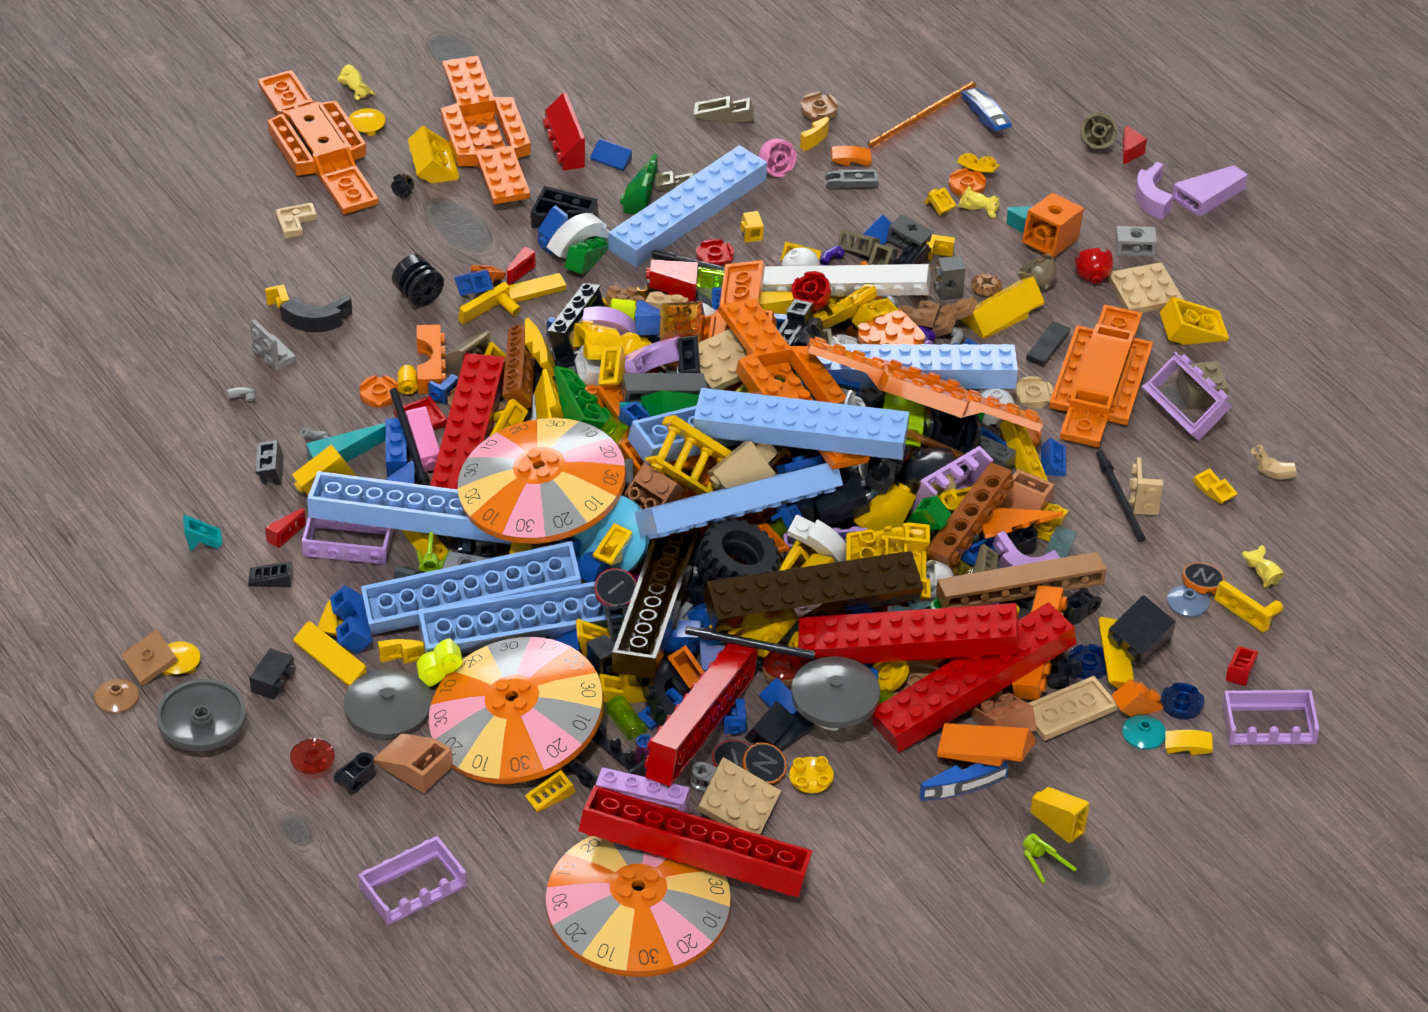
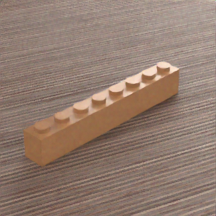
M1098 552L938 579L936 597L942 608L988 605L1033 597L1036 595L1038 585L1060 587L1064 591L1102 585L1105 581L1107 568Z

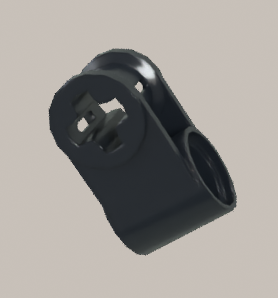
M1029 526L1006 533L1017 550L1022 554H1032L1036 551L1038 532L1034 527Z
M1086 587L1080 588L1075 594L1067 598V608L1064 610L1063 616L1071 624H1079L1090 614L1097 611L1101 605L1102 598L1099 596L1095 597L1089 593Z
M368 752L357 754L351 761L336 771L333 779L334 782L342 784L347 788L346 790L349 794L358 792L361 787L371 781L376 775L373 755Z

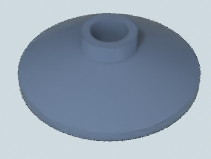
M1186 585L1174 587L1167 596V603L1170 609L1184 617L1200 616L1208 610L1210 604L1207 594L1195 592V590L1188 588Z

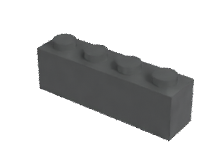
M623 373L621 384L623 402L636 401L637 403H642V396L662 390L700 395L701 388H707L704 373Z

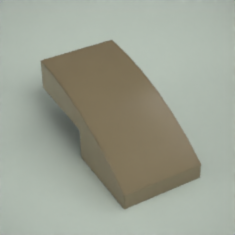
M673 171L655 174V187L657 190L670 192L694 176V174L688 173L674 176Z

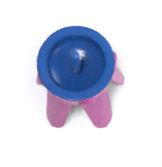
M640 735L636 740V764L640 762L642 753L645 754V759L649 755L647 745L651 738L650 735Z

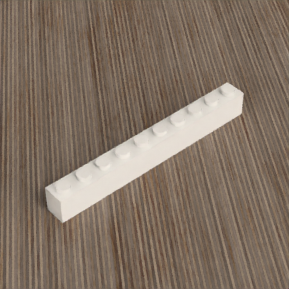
M929 264L765 267L762 291H791L792 284L797 277L801 278L805 272L817 271L823 273L829 280L831 296H849L865 284L875 285L877 296L929 295L931 274Z

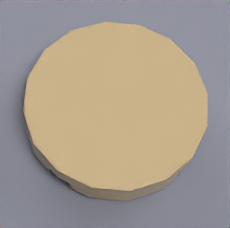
M1029 376L1019 380L1016 384V389H1014L1013 396L1016 402L1024 407L1033 409L1043 408L1050 403L1053 387L1048 381L1047 383L1042 381L1040 377Z

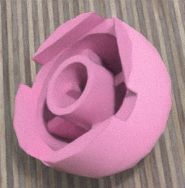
M776 138L763 144L759 151V158L767 162L768 174L775 177H783L786 175L783 173L794 168L797 153L792 143Z

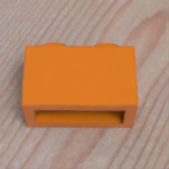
M685 645L668 656V659L688 686L689 691H691L693 684L699 681L704 670Z

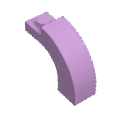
M1156 162L1147 171L1140 170L1137 177L1135 197L1144 211L1163 220L1171 210L1173 195L1155 186L1160 181L1163 164Z
M609 307L584 308L583 320L616 328L620 335L626 332L636 334L635 321L627 314Z
M680 336L647 345L626 355V373H645L657 366L679 361L678 338Z
M1004 531L998 533L992 543L996 553L1001 555L998 561L1000 568L1060 558L1055 550L1041 557L1026 556L1017 550Z

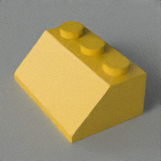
M422 125L408 139L409 150L413 157L417 176L430 183L458 180L460 177L450 143Z

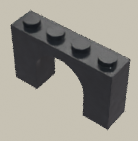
M858 465L839 468L842 481L847 482L841 489L813 498L819 519L826 525L870 512L869 503L872 502L868 490L864 491L867 488L864 478H859L861 475Z

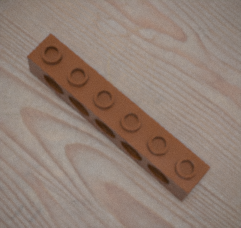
M525 323L516 324L508 329L503 397L507 403L509 400L515 399L527 409L532 406L535 358H533L525 344Z
M991 462L949 517L946 526L938 532L927 547L928 561H939L951 569L955 564L959 563L964 551L970 548L972 540L981 533L983 525L987 520L991 519L997 506L1002 504L1007 492L1013 489L1012 470Z

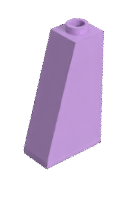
M1233 165L1174 184L1173 200L1201 217L1246 188L1248 174Z

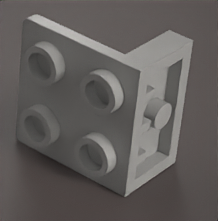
M255 319L251 321L252 349L256 355L264 359L268 366L270 365L277 371L296 361L295 355L273 334L271 335Z

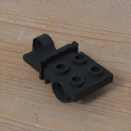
M907 444L905 445L903 460L882 457L873 458L875 465L864 478L866 490L871 491V489H874L882 494H886L894 482L895 475L899 473L902 464L910 454V448Z

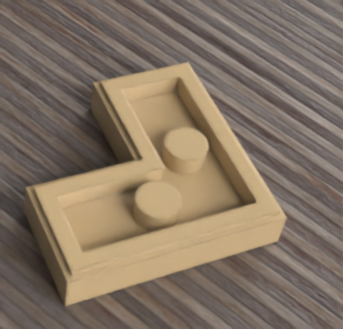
M313 203L275 210L284 239L303 235L300 223L317 220V213Z

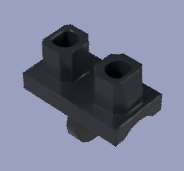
M1064 652L1050 660L1051 672H1058L1048 675V682L1051 688L1060 686L1066 688L1070 686V677L1076 678L1083 671L1081 662L1076 661L1075 658H1071L1068 661L1064 658Z

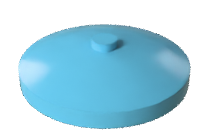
M621 495L614 508L602 520L589 529L573 535L582 541L580 546L581 557L583 558L584 553L595 551L613 523L632 531L633 536L622 551V561L612 565L611 569L619 568L629 573L632 572L645 557L650 541L648 536L640 537L634 512L642 510L640 506L630 498Z

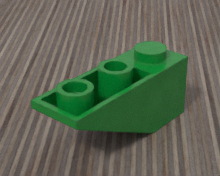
M595 236L594 238L569 246L564 268L579 274L590 271L608 250V242L603 237Z
M938 496L923 498L906 523L930 525V531L940 530L946 526L951 512Z

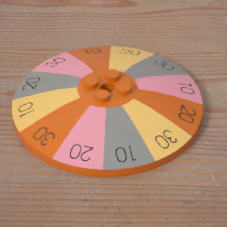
M562 418L525 421L493 434L472 451L464 462L459 474V500L468 519L477 528L495 538L515 543L531 544L558 541L589 529L614 508L625 487L626 469L621 450L611 437L587 423Z
M519 637L495 642L465 657L462 660V665L456 671L447 674L443 678L433 696L429 711L431 736L452 749L453 769L469 778L482 782L514 784L546 776L565 766L580 754L589 744L599 727L603 715L604 695L596 670L579 651L552 639ZM517 696L514 701H507L510 697Z
M590 836L566 852L553 869L546 890V913L551 929L558 941L581 962L614 975L649 977L663 975L684 968L700 959L712 949L727 925L731 897L726 876ZM641 886L644 889L641 891H636L633 889V887Z

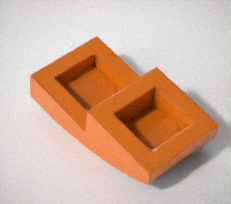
M834 146L831 148V160L848 167L851 162L869 167L872 162L871 150L857 146Z

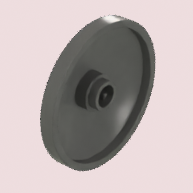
M830 656L815 659L804 665L793 679L791 695L797 711L810 722L828 728H846L864 722L875 712L879 704L880 686L874 673L862 663L846 657Z
M393 668L379 669L360 676L349 686L344 697V712L349 724L362 735L379 740H394L401 733L411 735L425 725L429 719L432 695L429 687L417 675L411 672Z
M214 679L190 680L175 686L163 696L157 708V725L165 740L178 748L189 751L213 750L228 744L242 731L246 722V705L241 694L225 682Z

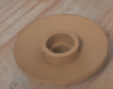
M125 679L106 681L95 692L96 705L108 713L128 711L136 705L139 699V691L136 685Z

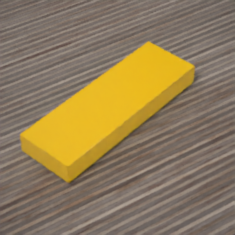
M557 273L509 285V297L517 303L565 291L566 283L561 274Z

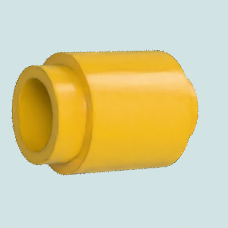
M404 365L397 372V387L402 394H413L418 389L417 371L411 365Z

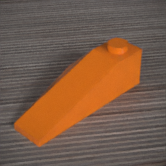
M997 507L991 519L987 520L983 525L980 536L986 539L994 537L1002 531L1009 533L1012 532V528H1026L1032 525L1031 523H1043L1063 517L1064 515L1061 511Z

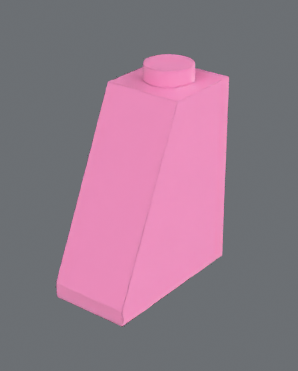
M420 407L406 411V417L424 471H432L435 469L439 447L426 407Z

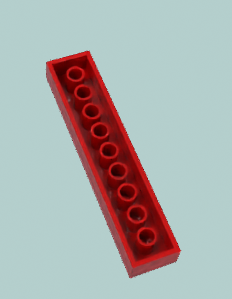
M465 353L430 486L458 490V478L464 462L472 451L491 435L494 422L493 415L497 412L504 384L505 357Z
M1047 602L1019 619V654L957 657L878 705L872 714L873 725L890 745L900 753L944 726V723H949L1076 645L1075 627Z
M1016 603L804 617L799 618L798 648L815 651L814 660L822 657L838 656L850 658L862 664L1019 654ZM799 657L801 668L813 661Z
M726 642L724 650L718 652L716 660L710 662L708 670L702 672L699 681L693 684L689 694L686 693L681 704L676 705L673 714L667 716L665 724L659 726L656 735L649 739L647 745L649 755L644 764V768L647 769L645 778L671 787L735 704L736 699L741 696L754 679L759 649Z
M594 785L583 808L578 829L579 832L585 833L588 836L602 838L611 843L622 844L632 849L642 850L655 856H662L678 863L692 865L698 869L712 871L721 876H728L741 882L755 884L764 889L775 890L795 897H799L813 850Z

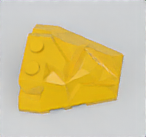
M865 284L849 296H831L827 305L820 310L811 311L809 318L812 316L820 318L824 322L823 329H828L842 321H846L848 318L854 317L862 303L875 301L877 289L875 285Z
M589 320L575 323L574 331H571L569 336L571 345L573 347H581L583 345V356L592 360H601L602 350L605 347L622 346L626 356L635 350L652 344L646 337L631 332L620 335L616 328L594 324L593 321Z
M908 522L903 523L902 527L891 528V526H886L883 530L879 531L869 529L846 534V561L912 551L924 587L919 599L930 600L931 598L930 579H926V549L930 544V525Z

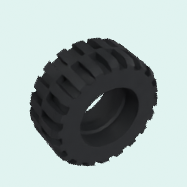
M737 519L718 521V523L712 524L706 530L696 550L694 562L699 577H703L702 581L706 585L707 581L777 571L780 564V553L778 547L775 546V541L768 537V533L765 530H760L759 526L754 523L751 525L748 521H737ZM727 554L741 558L748 565L734 561Z

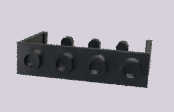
M583 283L547 330L556 359L579 352L572 349L568 335L573 330L574 324L578 323L582 318L584 308L605 307L599 290L601 285Z
M603 724L599 725L592 740L627 769L628 772L626 773L646 777L647 769L644 768L646 760L644 759L637 765L635 752L632 749L626 753L621 751V740L615 737L610 741L607 738L606 727ZM576 757L564 766L567 771L574 773L582 784H586L591 789L596 785L598 776Z

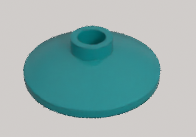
M1148 715L1133 716L1126 720L1122 728V734L1126 742L1138 749H1155L1162 745L1166 739L1164 725L1158 719Z

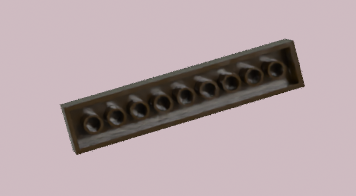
M699 527L652 539L612 652V673L656 679L694 565L695 553L700 544Z
M912 551L707 581L702 595L713 631L717 632L917 601L924 587Z

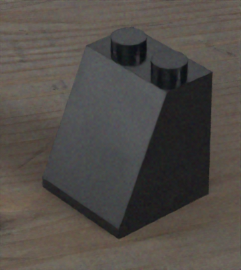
M1142 595L1109 628L1107 638H1109L1113 646L1121 648L1130 660H1135L1141 664L1172 640L1176 621L1145 595Z

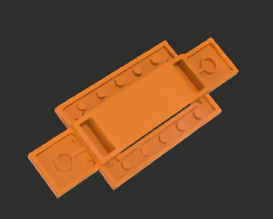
M1104 304L1095 329L1076 325L1049 403V408L1067 412L1059 439L1099 447L1108 421L1128 425L1153 348V342L1135 338L1142 318L1141 312Z

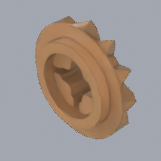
M982 272L981 275H975V278L972 279L971 287L979 295L993 296L1001 291L1002 280L998 279L997 275L992 276L991 273L987 275Z

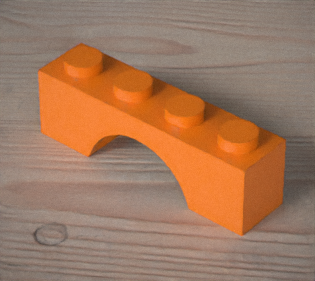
M416 325L417 353L430 358L427 362L417 366L418 394H429L428 383L430 381L441 385L446 380V373H442V371H446L445 359H441L445 358V346H441V344H445V332L441 333L440 325Z

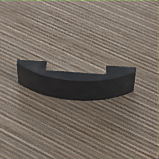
M794 299L786 311L787 319L779 329V332L789 346H794L795 334L802 330L809 319L813 303Z

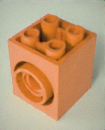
M1052 192L1028 210L1022 242L1045 254H1051L1054 258L1078 240L1084 207Z

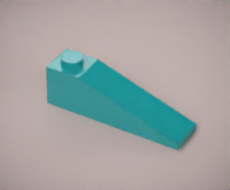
M385 423L306 443L307 459L310 461L332 444L342 458L348 462L386 441Z

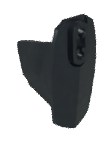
M927 406L924 411V425L920 446L924 449L928 447L951 449L955 455L954 461L976 448L982 428L981 422L976 414L960 418ZM963 465L960 468L964 471L965 474L967 466Z

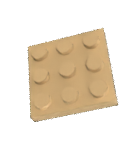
M1162 262L1112 271L1107 277L1123 307L1127 310L1144 313L1162 309L1172 297L1184 300Z
M731 328L699 342L701 373H704L706 386L709 389L722 390L741 381L736 373L738 360L746 357L747 353Z
M723 757L696 810L716 822L760 835L781 790Z

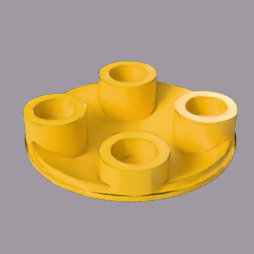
M371 108L359 109L349 116V120L356 130L368 136L375 135L376 131L382 128L386 121L382 112Z
M182 641L167 644L179 661L162 673L167 676L184 673L193 674L200 662L198 648L191 643Z
M824 756L798 757L793 761L789 771V778L793 786L805 793H819L826 790L832 784L834 772L828 763V759Z

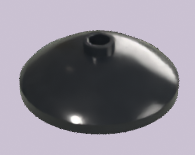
M945 447L917 448L904 461L896 478L902 484L921 481L951 463L955 455L951 449Z

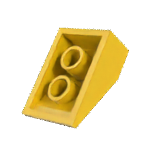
M1172 297L1159 312L1168 340L1187 345L1222 342L1229 339L1222 316L1218 310Z

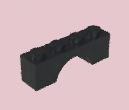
M666 660L661 661L656 679L636 676L658 728L665 724L667 716L672 715L676 707L665 694L674 677Z

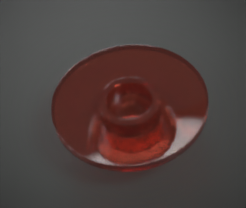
M770 651L763 659V668L766 673L780 680L794 679L796 673L801 669L800 659L796 656Z
M316 738L306 739L297 743L290 753L292 766L306 774L321 773L327 770L335 760V751L331 744Z

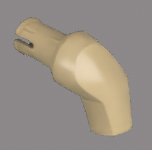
M1262 445L1256 446L1260 453L1256 451L1255 447L1252 448L1251 453L1258 462V470L1263 475L1278 480L1296 477L1294 462L1280 463L1276 459L1269 457Z

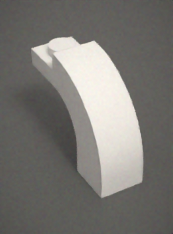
M592 213L579 214L566 221L555 232L547 248L558 257L567 258L569 246L577 244V242H583L592 236L608 239L610 231L606 228L607 225Z
M796 515L787 531L788 536L812 547L819 555L833 557L834 562L846 561V543L836 531L819 520L813 523Z

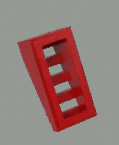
M523 247L506 269L508 285H512L536 267L535 251L527 247Z
M300 508L268 525L265 528L267 542L277 548L285 544L306 525L305 510Z
M1238 646L1228 665L1226 681L1245 686L1250 678L1259 652Z

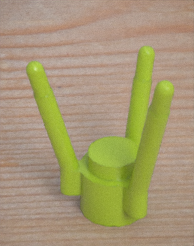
M429 532L427 554L422 558L421 551L419 549L416 551L420 571L430 572L442 569L448 555L447 552L439 562L438 556L432 553L433 532Z
M1030 834L1023 841V847L1026 849L1023 854L1030 861L1041 883H1045V879L1033 856L1040 857L1045 851L1075 872L1077 870L1076 867L1057 854L1056 849L1042 841L1036 834Z

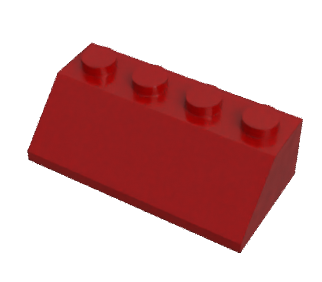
M565 92L545 110V118L542 119L543 128L547 129L548 140L552 141V151L556 152L557 163L561 164L563 171L585 167V137L568 95Z

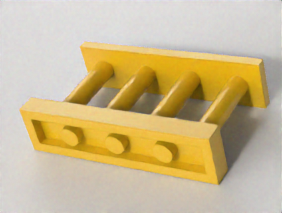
M666 416L662 425L667 427L669 432L658 456L646 457L645 461L651 465L650 467L653 470L665 473L698 495L714 491L715 487L710 481L707 487L697 481L709 456L717 459L716 462L718 464L732 451L678 416ZM676 435L684 438L685 443L675 465L672 466L665 459ZM692 446H697L701 449V455L691 476H688L681 470Z

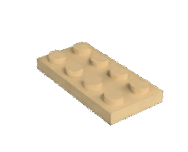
M1095 676L1028 703L1033 706L1037 727L1036 732L1043 741L1118 709L1115 700Z

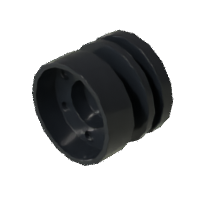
M413 254L405 257L397 264L392 274V283L413 305L420 307L426 306L438 298L444 287V278L423 256Z

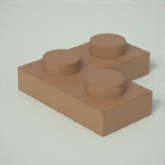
M974 297L961 299L957 303L947 304L940 309L939 316L932 329L935 332L936 338L951 333L956 320L973 314L977 305Z
M926 300L920 301L918 309L908 305L898 306V309H901L916 325L933 328L940 304Z

